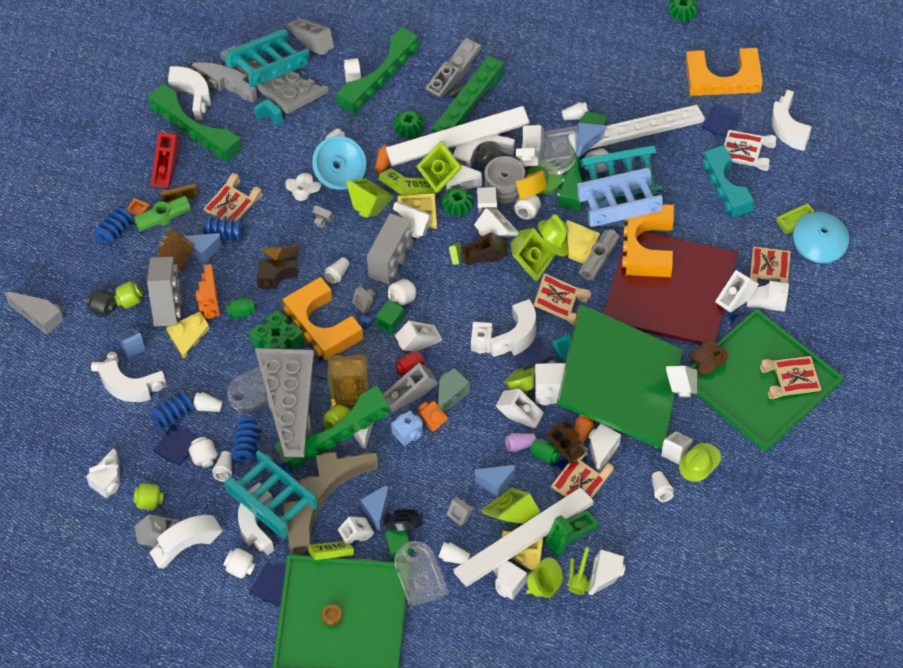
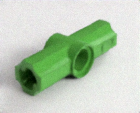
M182 196L168 203L157 202L153 209L136 215L133 218L138 230L141 232L155 225H168L172 218L191 211V207L186 196Z

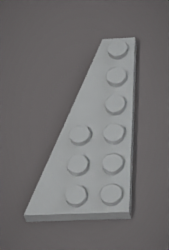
M233 46V47H231V48H229V49H227V50H225V51H223V52L220 53V58H221L225 63H226V51L235 48V46ZM255 60L247 62L253 69L261 67ZM241 66L233 67V69L245 74L249 82V74ZM293 71L254 86L273 103L280 106L287 114L327 94L329 91V87L325 85L321 87L316 85L315 81L311 79L305 80L300 78L299 74Z
M255 348L284 457H304L314 350Z

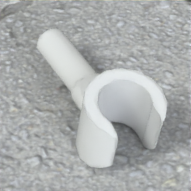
M106 456L101 464L89 468L90 473L106 467L113 470L117 469L118 464L112 463L117 458Z

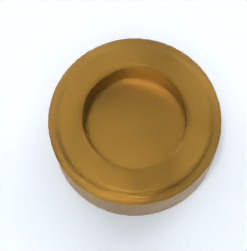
M334 604L325 606L321 612L322 621L327 626L338 625L342 620L340 607Z

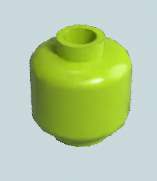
M128 281L115 289L116 295L114 300L118 306L122 305V307L128 309L141 302L143 292L138 283L134 284L132 281Z
M335 405L323 416V424L326 430L340 423L351 412L350 409L342 405Z
M141 483L139 487H135L133 503H136L137 508L153 511L157 508L158 504L162 505L163 493L160 492L158 485Z

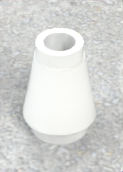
M579 102L562 110L564 121L584 118L585 112H588L586 102Z
M342 257L327 267L324 273L325 279L332 284L340 282L350 265L349 261Z
M204 392L196 393L193 406L197 411L220 412L223 401Z
M223 451L212 470L213 477L218 481L224 482L232 476V457L230 452Z
M661 471L653 473L651 477L655 498L660 502L669 501L673 497V487Z
M444 542L439 558L445 562L463 564L468 560L470 553L451 542L449 544Z

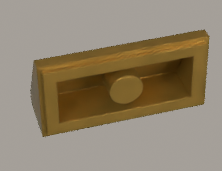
M196 183L160 192L162 202L166 203L182 196H186L187 199L199 196Z
M283 245L263 248L262 251L274 260L297 257L301 246Z

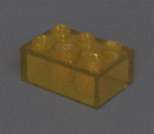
M335 355L328 357V383L332 407L335 405L355 406L359 396L370 390L367 355Z

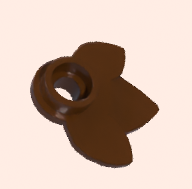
M706 340L702 342V348L692 351L689 357L691 360L700 363L697 373L702 375L711 373L717 366L725 364L728 353L724 348L718 347L716 342Z

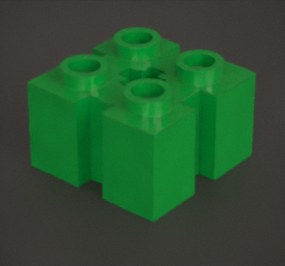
M277 309L266 318L265 325L259 323L249 331L250 343L254 348L298 350L305 344L303 331L294 323L288 325L287 317Z

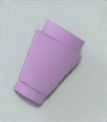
M510 433L505 438L507 450L515 453L528 448L536 437L534 433Z

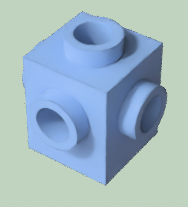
M408 411L405 414L399 415L396 421L391 423L392 434L403 446H406L411 441H416L423 434V422L418 415Z

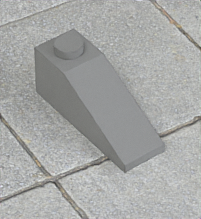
M301 18L286 24V27L310 51L322 55L334 48L330 28Z
M9 291L5 293L9 305L46 335L64 321L61 314L62 310L57 304L53 305L45 299Z
M418 363L384 392L383 395L392 412L424 396L439 382L429 368Z

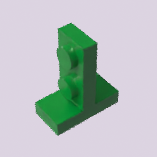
M587 510L568 520L560 515L555 518L545 544L559 557L564 554L569 543L596 530L599 523Z

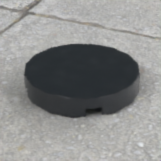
M398 509L394 511V514L390 515V512L383 516V525L390 530H411L423 524V514L421 512L418 514V511L414 509Z

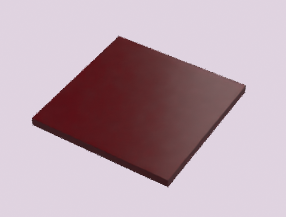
M642 232L636 239L644 248L673 251L671 277L626 275V268L622 267L623 256H626L627 252H623L622 248L604 315L645 333L702 345V342L706 340L716 342L724 308L715 301L733 275L738 252Z

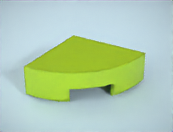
M457 242L449 246L453 265L460 264L462 258L461 242Z

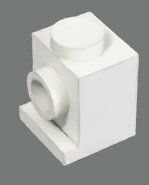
M473 322L471 351L490 353L489 339H492V323Z

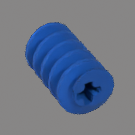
M118 206L94 229V234L103 244L108 245V241L115 243L114 237L119 238V232L124 233V227H130L128 222L134 223L135 220L128 210Z
M209 214L204 224L203 234L220 233V238L223 237L224 240L230 238L231 241L237 239L238 242H241L244 236V225L241 223L240 218L237 223H234V217H231L230 221L227 222V216H224L223 220L220 221L219 215L214 220L213 215Z
M179 391L177 392V397L172 395L170 400H164V405L159 403L157 408H150L153 422L161 431L162 423L168 427L167 420L175 423L174 416L182 419L181 412L188 415V408L192 411H195L190 399L183 392Z
M252 418L239 419L231 457L242 462L255 461L256 455L254 454H256V447L259 445L257 440L260 439L259 433H261L262 429L258 426V422Z

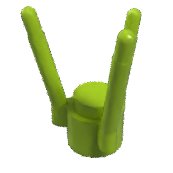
M589 547L585 548L579 572L575 576L574 558L570 559L567 586L575 594L583 595L585 591H589L591 577L587 581V577L583 575Z

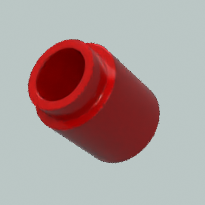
M419 351L411 352L396 361L395 369L400 376H404L418 363L425 365V361Z

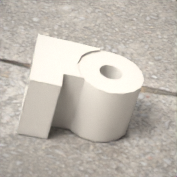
M358 58L344 60L346 83L361 79Z
M348 517L338 528L345 544H351L354 540H368L374 534L368 520L364 517Z

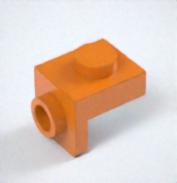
M435 401L423 402L417 407L419 411L414 414L421 417L432 432L448 420Z

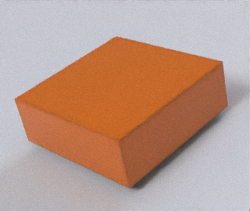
M136 198L126 208L132 217L151 209L150 204Z

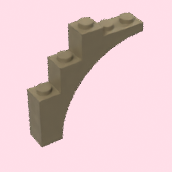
M325 452L321 455H316L319 476H308L300 479V485L306 490L310 489L315 493L318 507L313 509L307 504L288 522V540L291 555L309 553L308 546L311 545L313 523L326 498L349 479L365 472L377 470L378 459L376 453H363L353 457L344 456L341 459H337L336 452ZM293 500L283 504L284 514L298 501Z

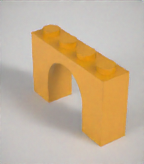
M757 48L739 49L738 64L740 71L731 77H719L712 74L706 66L704 51L686 52L685 64L690 96L761 92L762 75Z
M662 204V211L624 219V221H628V225H624V236L627 237V241H623V252H627V254L623 256L622 267L626 268V275L671 277L673 251L646 249L638 243L636 238L642 232L648 230L672 231L674 205Z
M320 277L283 298L284 307H282V310L303 331L305 341L313 345L315 354L318 357L321 356L326 362L364 338L363 329L353 316L330 328L314 326L308 320L312 312L332 301L331 289Z

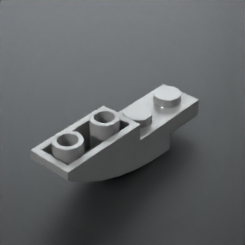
M466 37L450 60L443 63L425 89L439 98L448 93L472 67V61L481 50V45Z
M213 63L192 64L193 70L198 72L211 88L222 92L226 87L230 92H235L242 99L252 103L258 99L256 87H249L247 76L242 72Z

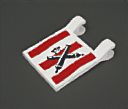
M729 130L724 145L732 159L731 162L755 166L760 170L767 171L769 169V159H758L762 144L768 148H775L776 137L773 135L759 136Z

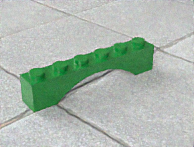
M401 27L391 37L390 51L382 65L366 77L347 82L336 93L337 105L352 114L361 110L364 104L375 95L376 91L383 87L391 76L396 74L400 66L404 65L408 58L418 51V36Z
M488 55L434 124L432 134L462 125L481 96L490 89L495 88L503 78L504 62Z
M164 83L148 96L149 106L155 113L158 112L166 121L172 122L177 129L186 132L192 140H197L203 148L212 151L217 158L228 162L242 150L240 138L228 129L207 127L190 119L181 109L176 92Z
M586 111L584 118H580L579 123L606 126L607 115ZM573 146L570 151L571 160H567L565 169L567 173L562 176L561 185L563 186L562 189H558L557 199H559V207L581 212L584 201L580 202L578 199L577 184L583 183L579 173L580 160L587 151L578 157Z
M375 386L359 396L356 405L340 423L322 433L307 435L304 457H284L281 443L278 442L274 446L283 464L289 470L297 469L302 463L316 458V455H319L326 449H331L340 441L351 438L359 430L368 428L371 423L378 419H384L392 412V409L378 386Z

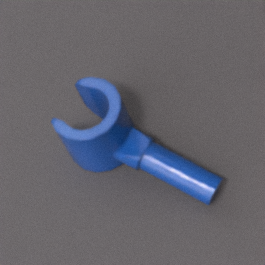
M378 312L371 317L364 314L360 319L362 321L360 325L370 329L376 320L375 316Z

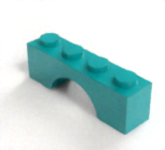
M725 145L704 151L702 165L704 170H708L709 179L712 184H715L718 197L723 199L725 211L729 212L731 217L734 218L752 212L754 200L747 187L733 185L725 178V174L731 170L732 159Z

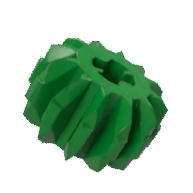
M696 0L669 1L668 11L671 18L676 19V22L682 20L683 23L685 20L691 21L696 16L698 10Z
M403 109V112L397 113L396 118H394V129L396 133H399L400 138L405 136L406 139L409 137L415 139L416 135H421L424 128L423 117L419 115L418 111L413 112L410 109L406 112Z
M454 187V190L448 189L447 193L443 195L442 207L445 209L446 214L451 213L452 218L455 215L461 217L462 214L467 215L468 211L472 210L473 197L470 195L469 190L464 191L463 187L460 189Z

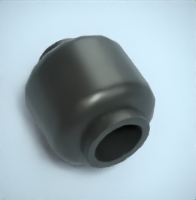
M491 143L481 144L475 150V161L484 168H486L491 160L502 156L501 151Z
M97 289L88 296L86 304L91 313L105 317L110 312H114L116 302L112 293Z

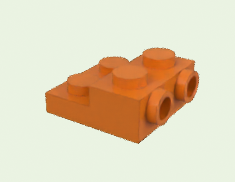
M212 264L204 265L205 273H201L202 281L198 282L199 290H196L199 311H203L204 317L207 319L220 316Z

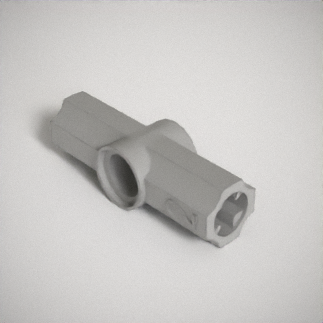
M605 229L598 242L592 246L590 255L579 270V274L588 281L594 280L602 266L607 264L610 253L620 239L616 231Z

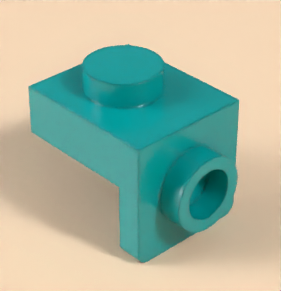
M269 99L260 102L254 108L255 116L258 120L267 115L277 126L283 122L282 109Z
M569 334L551 342L560 363L565 362L567 359L571 341Z

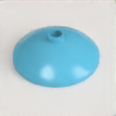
M332 136L323 140L316 147L312 157V167L316 177L323 185L334 190L348 189V180L363 178L366 170V158L361 147L352 139L344 136ZM334 163H337L339 168H335Z
M813 212L803 216L797 222L793 231V241L798 252L806 259L816 263H831L841 258L846 252L849 245V234L843 222L837 217L825 212Z

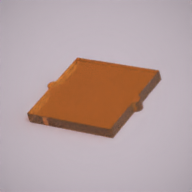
M169 228L165 238L161 240L162 244L157 255L160 257H173L174 264H177L178 270L182 271L187 260L190 259V254L195 244L174 229Z

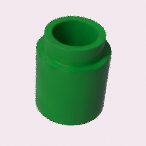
M252 298L229 300V304H226L228 316L231 315L232 319L250 316L251 313H255Z
M536 438L530 448V452L533 453L534 457L548 464L557 462L561 456L560 451L545 439Z

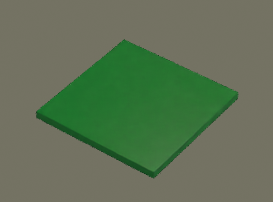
M581 304L576 314L557 404L662 449L663 442L667 436L675 394L671 389L666 366H680L683 349Z
M756 308L717 343L718 347H722L727 351V361L725 364L717 366L711 373L702 375L697 373V394L695 395L766 453L844 381V377ZM811 356L821 391L769 399V388L771 386L780 387L775 369L766 373L761 372V362L765 359L775 361ZM695 362L690 368L698 371L700 363Z
M287 555L272 668H399L410 563L343 558L315 560L312 556ZM327 605H337L342 611V620L336 626H327L322 621L321 612Z

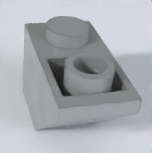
M150 514L134 526L138 544L155 547L159 543L157 538L167 529L181 521Z

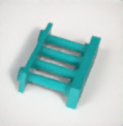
M282 29L226 51V66L229 69L238 65L241 66L249 74V87L251 88L308 65L309 50L295 51L287 44L288 32ZM283 48L290 56L283 58L276 50ZM269 54L275 62L269 64L261 56ZM255 60L261 67L253 69L247 62Z
M655 145L592 156L580 160L581 167H586L589 170L590 179L596 180L598 179L596 171L598 164L607 166L608 176L616 175L615 161L622 160L625 163L626 172L633 171V158L640 157L643 160L644 168L649 167L651 171V186L649 188L652 195H657L658 191L663 189L662 185L655 186L650 163L651 155L656 153ZM642 189L631 190L633 195L644 194ZM623 192L613 194L615 199L625 197ZM606 196L595 198V200L599 203L605 200Z
M258 450L256 452L258 464L240 480L235 481L231 477L225 480L226 491L284 539L289 535L288 522L307 504L313 509L318 507L317 496L312 490H306L277 466L268 454L264 455ZM264 468L268 470L272 476L255 492L249 493L245 486ZM278 480L287 486L269 504L263 505L260 502L259 498ZM292 492L297 494L301 499L288 512L279 517L274 514L273 510Z

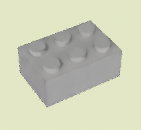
M389 214L367 255L369 278L386 284H390L391 280L396 278L399 265L404 263L406 252L413 245L411 236L413 229L411 228L410 220Z
M173 257L150 258L147 284L154 326L177 325L178 318H181L182 294L178 293L180 291V280L176 278L178 276V265L174 264Z

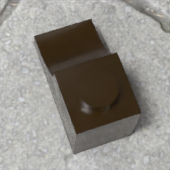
M492 232L462 247L464 263L469 266L478 262L494 263L508 256L505 239Z
M259 259L256 277L258 288L267 290L277 289L278 284L283 280L298 276L297 261Z
M559 421L545 435L570 464H574L587 451L578 437L579 434L567 421Z

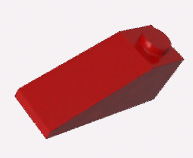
M158 132L151 187L167 189L170 187L181 138L176 134Z

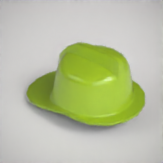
M556 214L548 220L540 221L538 223V230L548 248L558 256H567V224Z
M535 365L517 369L503 383L507 384L509 390L519 388L527 395L528 391L533 389L535 385Z
M697 444L681 459L679 463L680 473L689 481H702L719 465L721 454L711 444Z
M553 558L543 559L527 575V594L532 593L536 597L551 598L563 580L561 567Z

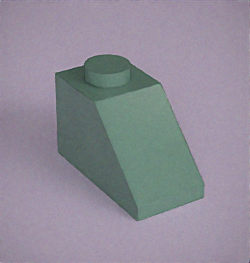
M455 368L445 372L439 380L438 406L444 413L470 393V382Z

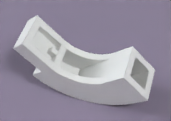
M170 67L168 78L170 88L175 92H188L194 96L192 110L195 120H202L203 113H206V106H211V97L205 79L192 69Z
M787 90L785 96H781L780 101H775L772 127L778 138L785 144L805 151L812 126L801 124L789 115L794 92Z
M541 125L523 126L522 149H516V156L524 167L540 166L544 149V128Z
M496 134L457 146L453 156L460 165L472 168L476 155L475 150L479 145L491 143L502 154L513 156L515 139Z
M530 299L512 305L513 319L517 324L513 330L489 339L490 352L493 357L509 351L515 356L527 349L533 342L537 332L535 309Z
M115 360L97 366L101 381L106 390L114 397L123 401L151 400L149 393L157 392L167 387L162 371L143 378L133 379L124 376L120 372Z
M259 482L248 492H255L262 484ZM266 491L259 500L265 505L269 504L273 498ZM240 503L238 522L245 543L248 547L254 543L260 552L263 550L267 555L271 554L274 551L273 543L258 527L257 522L259 518Z
M212 515L194 516L173 525L157 538L159 543L149 553L158 568L164 569L185 548L199 543L211 544L222 532V529Z

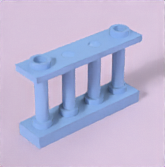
M649 167L577 184L579 201L588 200L592 210L589 211L590 227L662 211V195L653 196L649 188L651 186V171ZM641 188L645 199L635 201L631 190ZM623 192L627 203L617 205L613 194ZM606 196L610 207L599 209L595 198Z

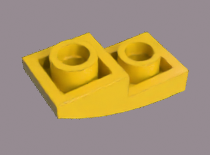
M543 170L529 174L526 178L516 181L520 199L531 197L547 188Z

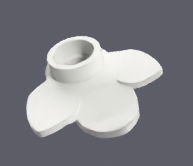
M302 173L297 176V179H287L285 182L286 189L292 191L294 198L299 201L308 199L310 193L319 191L322 186L320 182H313V177L309 173Z

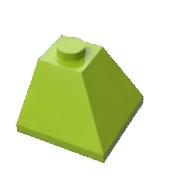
M442 141L416 166L436 193L462 169L461 165Z
M366 178L347 181L353 208L359 211V214L365 218L377 216L394 197V195Z
M534 228L520 230L519 234L510 243L512 255L534 281H538L556 255L548 248L544 239Z
M509 488L480 510L482 514L520 524H525L541 513L530 493L515 488Z

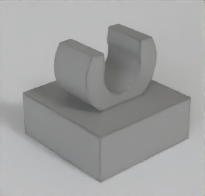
M316 205L312 211L316 216L314 224H317L316 226L322 229L325 227L326 221L333 224L336 218L331 211Z
M360 286L355 289L352 303L365 314L370 311L371 304L374 302L373 296L376 293L372 289L366 291Z
M456 497L452 500L446 515L460 526H463L467 523L474 507H470L465 503L466 501Z

